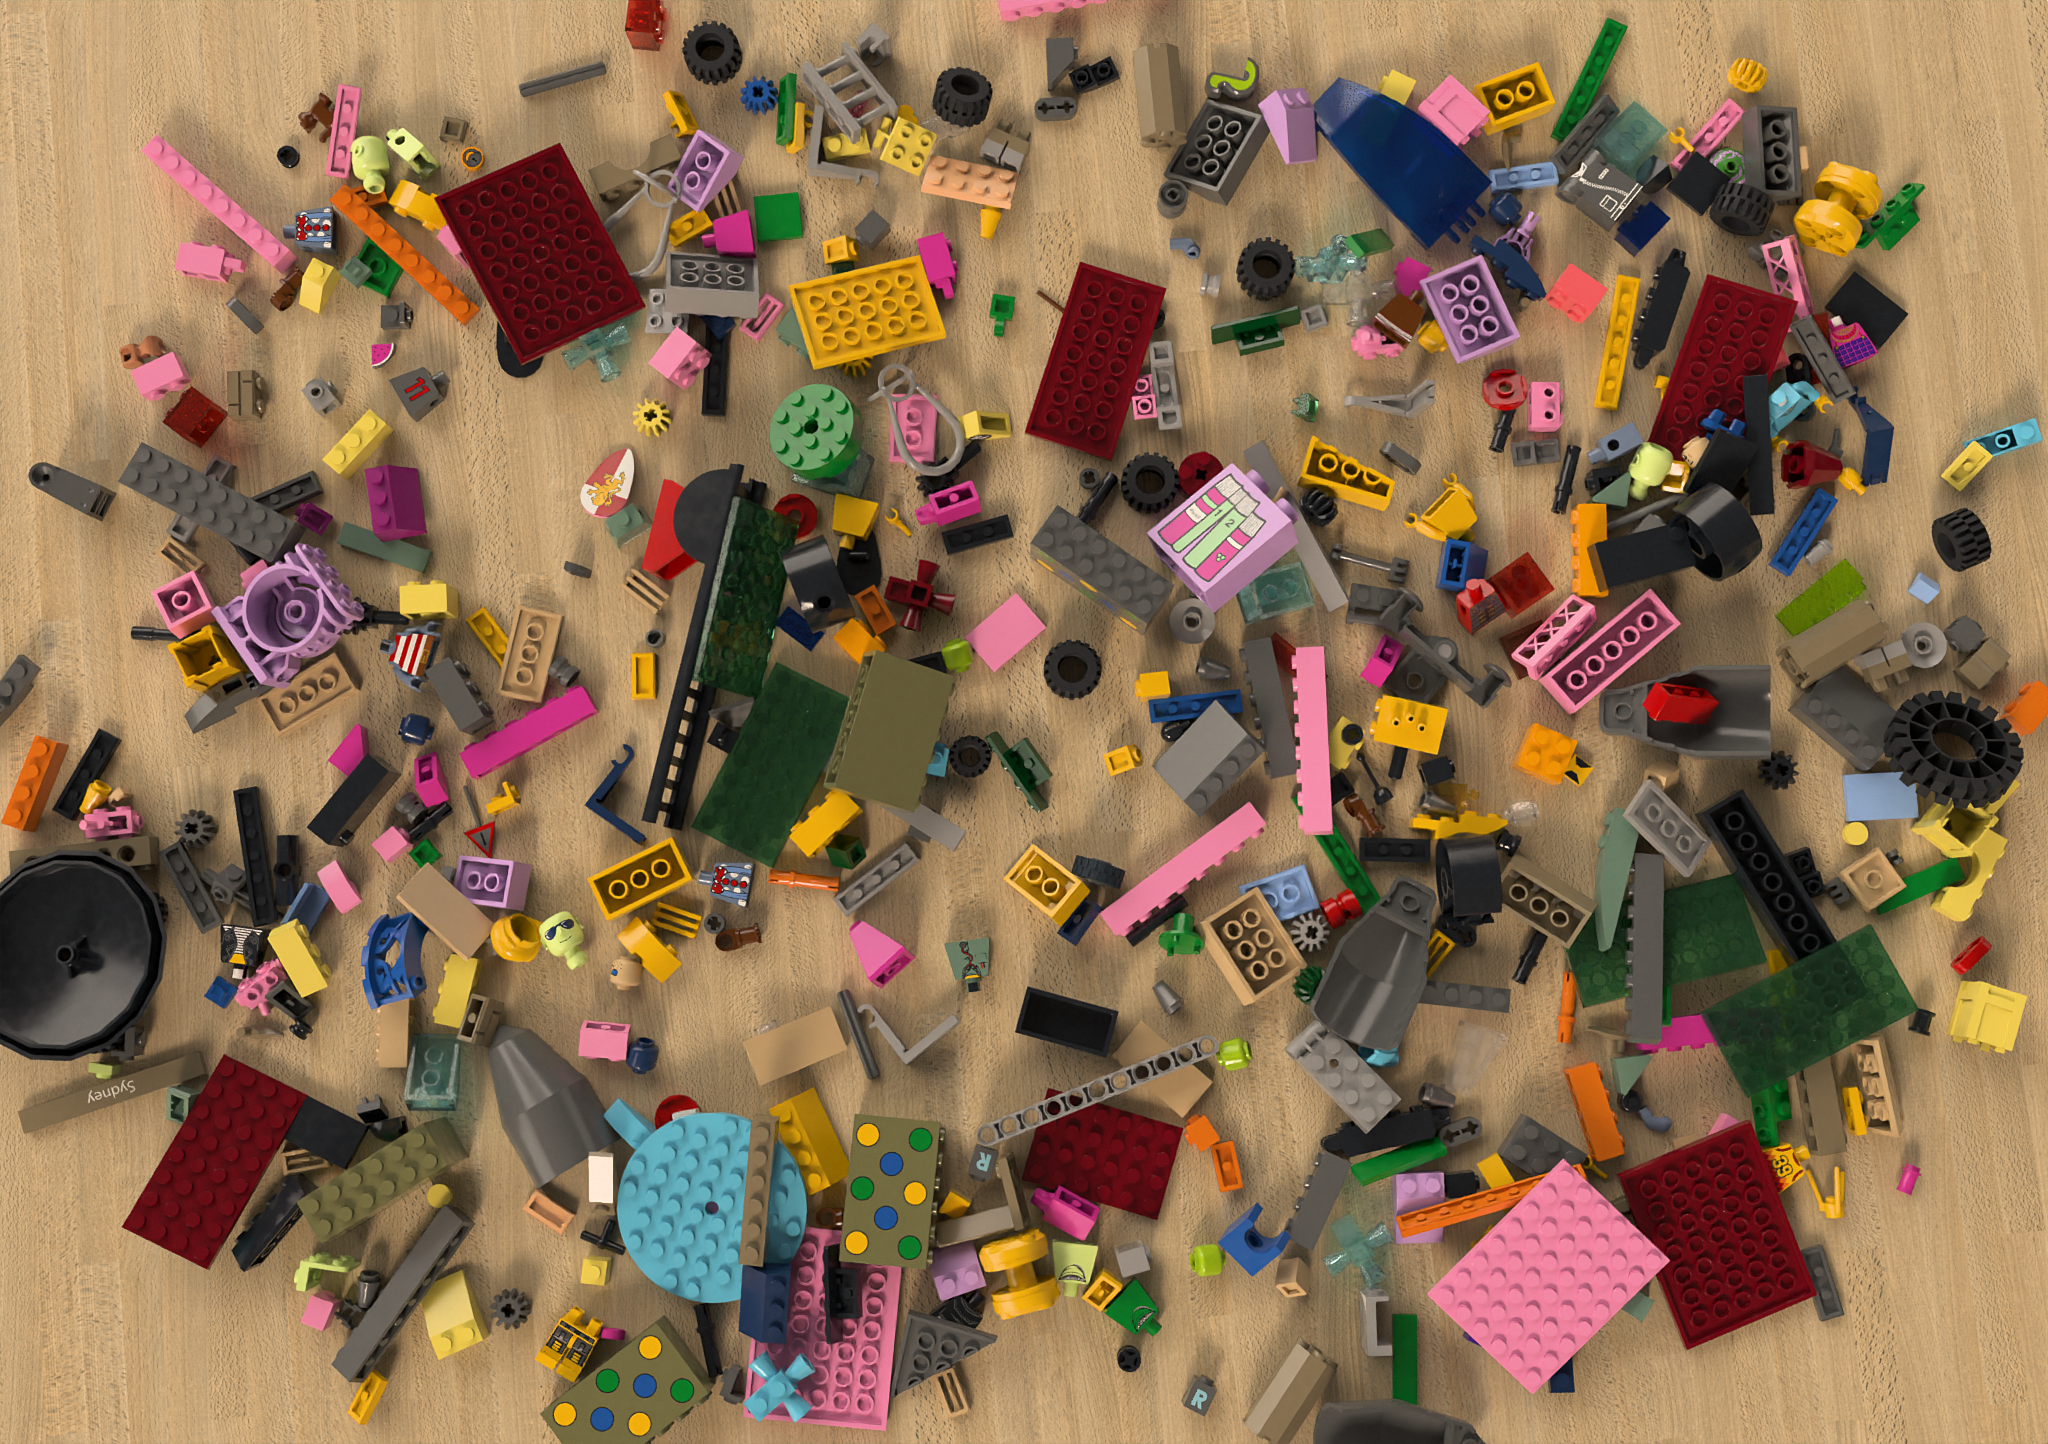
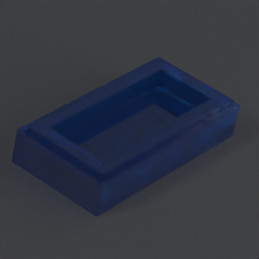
M789 606L774 623L810 652L814 650L825 635L822 631L813 634L806 619Z

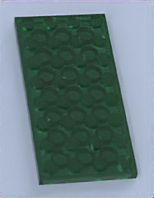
M733 497L691 681L747 698L760 699L788 578L780 551L795 545L799 521L741 497Z
M776 662L691 827L770 868H774L792 833L790 830L796 825L834 751L850 698Z
M1733 874L1664 891L1662 989L1762 965L1767 962L1741 887ZM1630 899L1622 901L1611 948L1606 951L1599 950L1595 909L1570 948L1567 949L1563 946L1583 1008L1629 997V988H1625V976L1629 974V965L1625 964L1626 951H1629V942H1626V929L1630 928V919H1626L1627 905H1630Z
M1868 924L1699 1012L1744 1096L1749 1098L1916 1012L1919 1008L1871 924Z

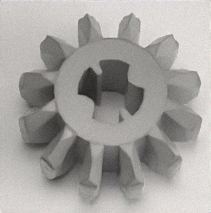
M1312 912L1308 913L1307 920L1303 914L1299 915L1302 924L1293 921L1292 924L1298 930H1291L1290 934H1298V937L1293 939L1292 942L1295 944L1302 941L1299 946L1300 950H1303L1307 945L1308 952H1313V944L1317 950H1322L1319 941L1328 944L1329 941L1323 935H1330L1331 931H1323V928L1328 926L1329 923L1325 921L1320 924L1321 915H1317L1313 921ZM1308 926H1310V929L1314 928L1316 930L1313 933V939H1311V936L1306 937L1305 935L1308 932Z

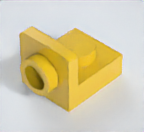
M844 235L822 242L826 265L830 266L848 260L854 263L859 262L860 247L855 239Z
M1135 744L1126 745L1103 754L1110 776H1115L1143 765L1142 753Z
M507 781L502 783L507 796L502 794L492 798L491 803L485 805L489 814L495 816L520 805L518 800L520 793L516 785H512Z

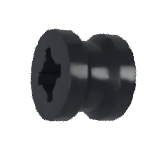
M1504 828L1496 840L1495 848L1497 851L1502 850L1506 852L1507 856L1513 857L1522 837L1519 835L1514 836L1510 834L1509 830Z
M1132 1345L1122 1346L1118 1350L1117 1362L1123 1371L1134 1372L1140 1367L1141 1356L1139 1350Z

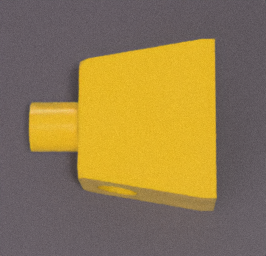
M836 493L832 530L836 535L842 536L839 548L852 551L855 539L867 541L881 511L878 503Z

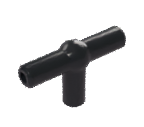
M607 1220L601 1236L586 1230L582 1231L580 1239L597 1245L599 1249H607L619 1255H624L626 1251L625 1246L609 1240L616 1225L614 1220Z

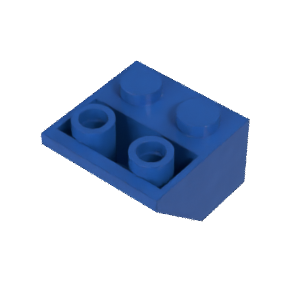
M1447 538L1442 543L1435 588L1462 592L1466 589V583L1470 579H1484L1489 551L1470 542Z

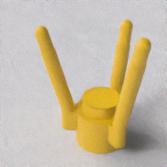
M1837 1166L1834 1168L1835 1196L1825 1197V1202H1823L1809 1169L1806 1170L1808 1180L1818 1202L1819 1211H1825L1826 1218L1845 1217V1172H1840Z

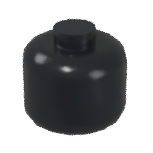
M1630 1089L1626 1096L1618 1094L1617 1104L1624 1112L1636 1113L1642 1108L1643 1098L1639 1092Z

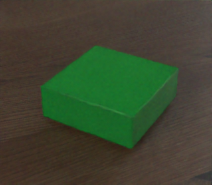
M425 838L408 853L420 868L426 863L432 866L443 856L428 838Z

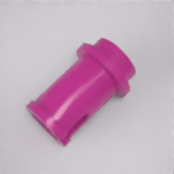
M1906 1163V1166L1902 1167L1904 1171L1896 1190L1912 1196L1918 1175L1921 1176L1922 1174H1920V1168Z

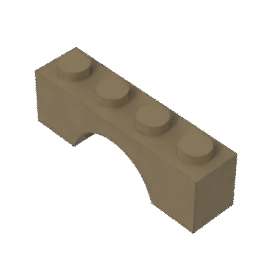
M671 133L650 142L649 156L642 165L635 168L636 170L648 176L658 170L675 172L682 157ZM609 161L588 170L603 202L615 200L619 197V194L626 191H635L640 185L644 184L642 179L633 174L635 169H620ZM662 175L656 177L654 180H659Z

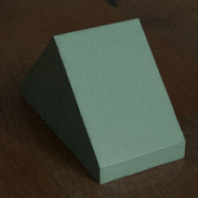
M1629 472L1625 473L1586 503L1606 504V509L1622 511L1627 507L1631 474Z
M1642 1053L1610 1058L1615 1091L1626 1096L1653 1057Z
M183 1084L169 1086L166 1090V1119L182 1125L201 1091Z

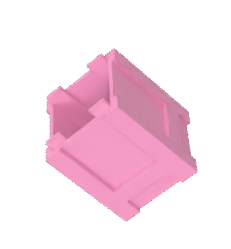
M1450 74L1418 106L1417 113L1411 123L1451 159L1454 155L1458 157L1464 151L1461 147L1472 136L1476 139L1482 133L1480 129L1489 121L1487 116L1490 111Z

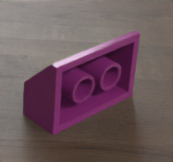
M393 465L365 469L373 533L381 542H387L427 533L418 469Z

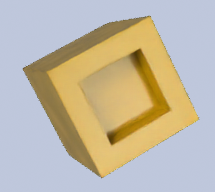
M1673 460L1672 469L1662 482L1661 490L1685 494L1683 488L1688 481L1689 465L1686 462Z
M951 1188L938 1212L941 1214L945 1213L951 1218L961 1217L970 1206L971 1200Z

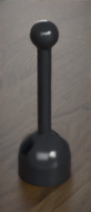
M1358 753L1356 759L1362 763L1376 788L1373 797L1377 806L1394 798L1392 792L1387 787L1378 784L1365 761V754Z

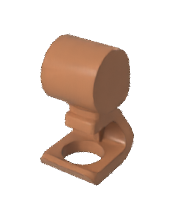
M147 336L140 343V346L128 344L119 348L123 367L126 369H136L144 365L143 360L150 358L151 355L159 358L166 355L163 340L157 336Z

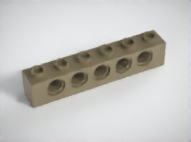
M153 836L9 851L10 874L21 864L58 850L99 851L105 855L109 852L111 858L129 867H136L137 871L152 870L151 866L160 865L158 837ZM131 850H133L135 853L134 859L132 861H130L128 858V854Z

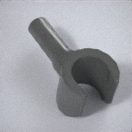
M1834 429L1833 441L1827 451L1837 455L1840 459L1844 453L1843 450L1837 447L1840 429Z

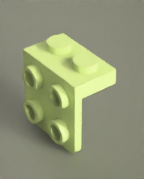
M317 1252L315 1255H310L300 1262V1268L295 1272L294 1283H297L296 1290L306 1292L319 1285L322 1269L347 1273L360 1267L361 1261L355 1260V1257L350 1255H340V1258L331 1257L329 1252Z

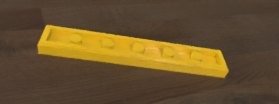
M1620 274L1616 277L1593 407L1616 411L1618 408L1640 287V278Z

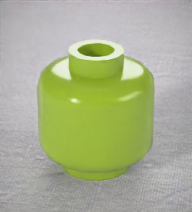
M962 637L945 642V646L941 650L946 668L955 670L956 673L969 670L968 665L972 664L975 660L970 643L963 640Z
M1242 1038L1223 1041L1219 1047L1220 1051L1216 1052L1219 1065H1224L1228 1071L1248 1067L1250 1060L1253 1059L1249 1042H1244Z
M1216 1244L1197 1246L1194 1248L1193 1253H1190V1267L1200 1277L1219 1275L1223 1270V1266L1226 1265V1255Z

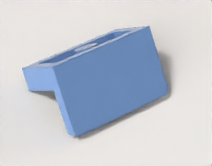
M305 882L285 915L282 924L298 919L301 925L304 924L310 935L331 900L327 891L315 883Z

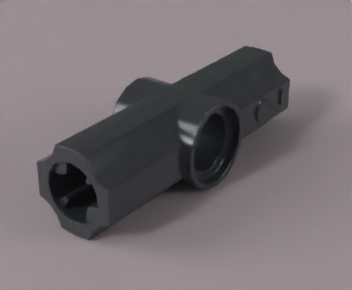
M277 835V859L273 868V873L276 877L275 905L291 906L298 895V878L302 872L299 864V835ZM289 864L291 873L285 876L284 868Z

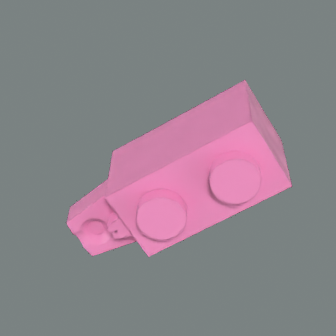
M190 241L189 244L180 242L175 269L184 276L228 283L231 272L245 273L247 264L242 260L234 259L235 255L228 253L223 246L212 245L211 247H206L202 243Z

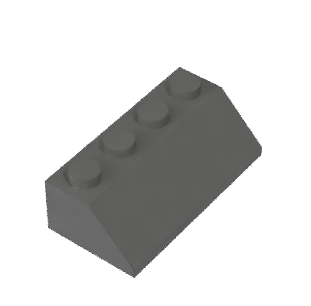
M1754 106L1742 114L1745 184L1765 192L1773 199V202L1802 197L1797 108Z

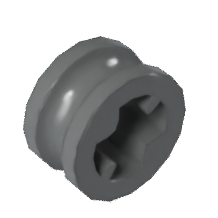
M1093 468L1083 469L1079 475L1080 485L1086 490H1092L1098 486L1100 480L1098 471ZM1089 473L1094 475L1093 480L1095 482L1093 484L1091 482L1086 484V478L1083 476L1085 474L1089 476Z
M718 913L709 914L704 920L705 930L711 934H719L726 927L725 918ZM713 917H718L717 920L721 923L720 928L716 927L717 930H712V925H709L710 919L714 920Z

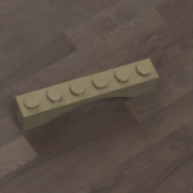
M756 1114L751 1120L739 1264L763 1267L767 1260L770 1193L780 1117Z

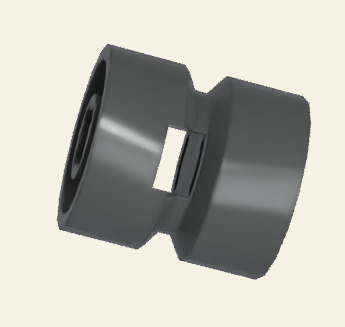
M1170 180L1161 185L1158 193L1157 209L1163 217L1174 219L1183 214L1188 198V191L1183 183L1177 180Z

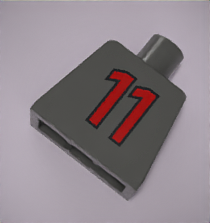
M425 367L389 380L408 414L416 422L420 421L444 401L445 398L439 388L450 382L443 370L432 376Z

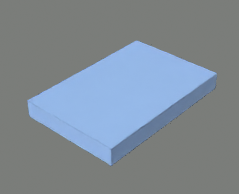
M1903 772L1842 775L1846 822L1918 818L1917 793H1915L1916 783L1907 787L1899 780Z
M1305 864L1238 887L1241 896L1258 887L1280 922L1320 908Z

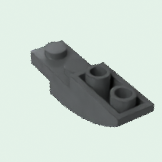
M25 655L17 656L0 681V726L12 715L34 686L31 683L41 670L40 667Z
M239 671L205 693L188 710L185 718L192 733L195 734L236 714V706L275 687L260 684L252 672L244 676L242 671Z

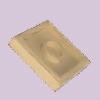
M1880 847L1875 848L1838 873L1865 912H1870L1906 887V884Z

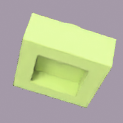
M100 1061L90 1062L88 1072L96 1073L97 1078L111 1079V1075L121 1074L122 1064Z

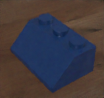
M764 1263L763 1267L742 1266L739 1332L761 1343L786 1344L791 1264Z

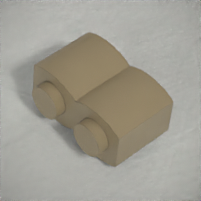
M1991 637L1984 638L1981 641V646L1975 651L1970 652L1953 670L1972 690L1980 688L1984 690L1993 682V675L1996 672H2002L2009 665L2007 661L2011 655Z

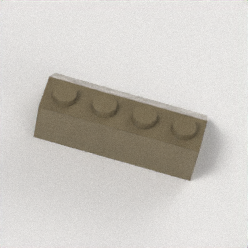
M1515 853L1501 874L1502 908L1567 949L1570 948L1598 904L1518 853Z

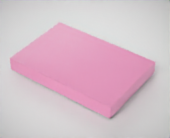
M892 393V396L894 397H903L906 395ZM912 394L907 400L902 402H893L892 404L909 453L921 464L927 462L934 464L937 410L923 395ZM932 395L935 399L938 400V395ZM891 421L889 462L906 463L901 458L896 445Z
M1016 593L965 636L964 639L970 643L974 651L995 673L1042 633L1046 626Z

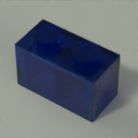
M1652 201L1646 206L1641 204L1632 213L1634 218L1630 222L1625 220L1617 228L1619 234L1614 240L1633 257L1671 219Z

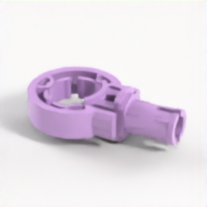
M1528 211L1512 239L1510 240L1509 238L1515 230L1513 227L1509 229L1506 235L1498 238L1493 246H1495L1499 239L1505 240L1507 244L1515 246L1521 256L1528 262L1530 259V247L1534 240L1530 239L1525 248L1523 246L1540 221V216L1536 215L1532 222H1530L1535 213ZM1495 268L1497 271H1499V272H1501V273H1503V274H1504L1505 271H1506V270L1503 269V268H1502V270H1499V269Z

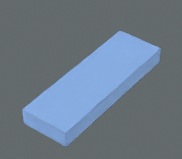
M1552 161L1511 167L1509 171L1507 168L1488 171L1491 194L1559 184L1558 170Z

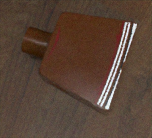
M1413 290L1408 297L1398 293L1374 316L1370 325L1406 349L1426 312L1425 309L1419 306L1424 299V295L1417 290Z

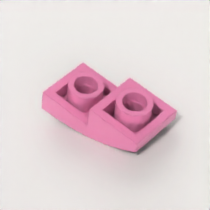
M1151 374L1139 375L1131 399L1134 420L1157 418Z
M334 860L317 872L325 890L342 914H345L362 902L355 884L349 881L341 862Z

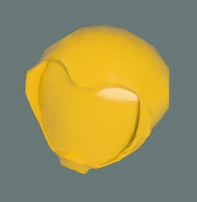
M520 913L504 916L492 926V946L503 959L514 962H530L536 957L542 944L539 927L543 922Z

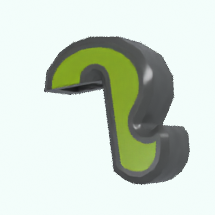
M1248 57L1243 78L1213 71L1206 78L1205 93L1208 97L1219 100L1221 93H1224L1232 101H1246L1253 96L1257 87L1259 67L1255 60Z

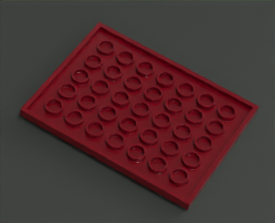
M557 143L434 198L438 209L521 366L646 308L561 143Z
M1744 1120L1616 1174L1637 1229L1670 1260L1656 1274V1278L1682 1345L1686 1350L1817 1295L1751 1121Z

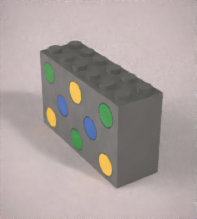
M1059 505L1055 507L1030 542L1031 559L1141 635L1145 634L1166 604L1174 587L1168 580Z

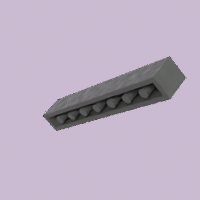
M1635 853L1629 871L1631 880L1627 883L1626 894L1630 897V905H1627L1626 919H1630V928L1626 929V942H1629V951H1626L1625 964L1629 965V974L1625 976V988H1629V997L1625 998L1624 1009L1628 1011V1020H1625L1624 1034L1628 1035V1042L1657 1045L1662 1040L1664 855Z
M443 1205L437 1211L434 1220L422 1232L417 1244L408 1252L405 1261L394 1272L393 1278L381 1290L373 1306L366 1311L364 1319L352 1331L351 1337L344 1347L338 1351L331 1365L349 1382L363 1383L474 1227L475 1223L458 1207Z

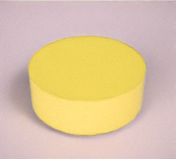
M1860 822L1848 823L1842 830V837L1849 845H1861L1868 838V830Z
M444 1183L433 1185L427 1193L428 1202L436 1208L448 1205L453 1198L452 1189Z

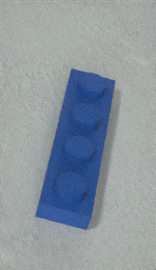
M1817 488L1768 565L1786 577L1790 576L1835 507L1838 499L1821 488Z
M1240 689L1148 700L1150 722L1153 724L1199 718L1215 700L1220 702L1231 714L1243 713Z

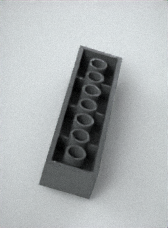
M143 442L139 445L118 481L274 565L277 561H286L284 555L295 548V545L298 544L306 530L294 521Z

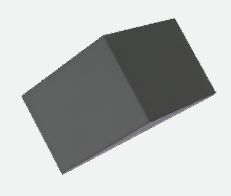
M282 980L265 995L266 1000L294 1021L296 1018L303 1019L315 1008V1005L308 996L301 997L292 980Z

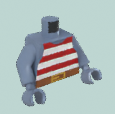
M429 621L427 624L407 628L404 633L398 632L395 641L383 639L381 642L380 652L390 655L388 663L393 665V672L404 684L418 692H422L419 689L422 682L426 683L429 679L425 671L433 666L440 639L437 637L441 636V633H437V627L442 626V623Z

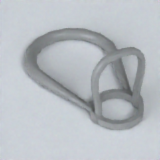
M633 170V174L644 181V188L603 224L609 234L615 224L643 194L655 207L668 208L654 259L646 268L638 272H628L632 281H640L652 275L662 264L666 252L672 210L674 205L680 201L682 193L678 177L667 170H658L650 176L639 170ZM660 175L671 176L676 183V193L654 179ZM651 184L669 195L672 200L661 204L655 202L650 195Z
M895 363L886 366L878 377L879 391L866 399L867 402L870 403L880 396L887 399L896 445L901 458L911 469L922 475L939 476L950 472L960 462L965 450V434L960 421L949 409L919 386L915 381L914 372L909 370L908 367ZM893 368L900 369L906 374L884 387V376L888 370ZM910 381V389L905 396L894 397L888 393L903 382ZM915 389L948 421L956 436V448L953 456L945 464L937 467L925 466L917 462L909 453L892 404L893 402L907 400Z

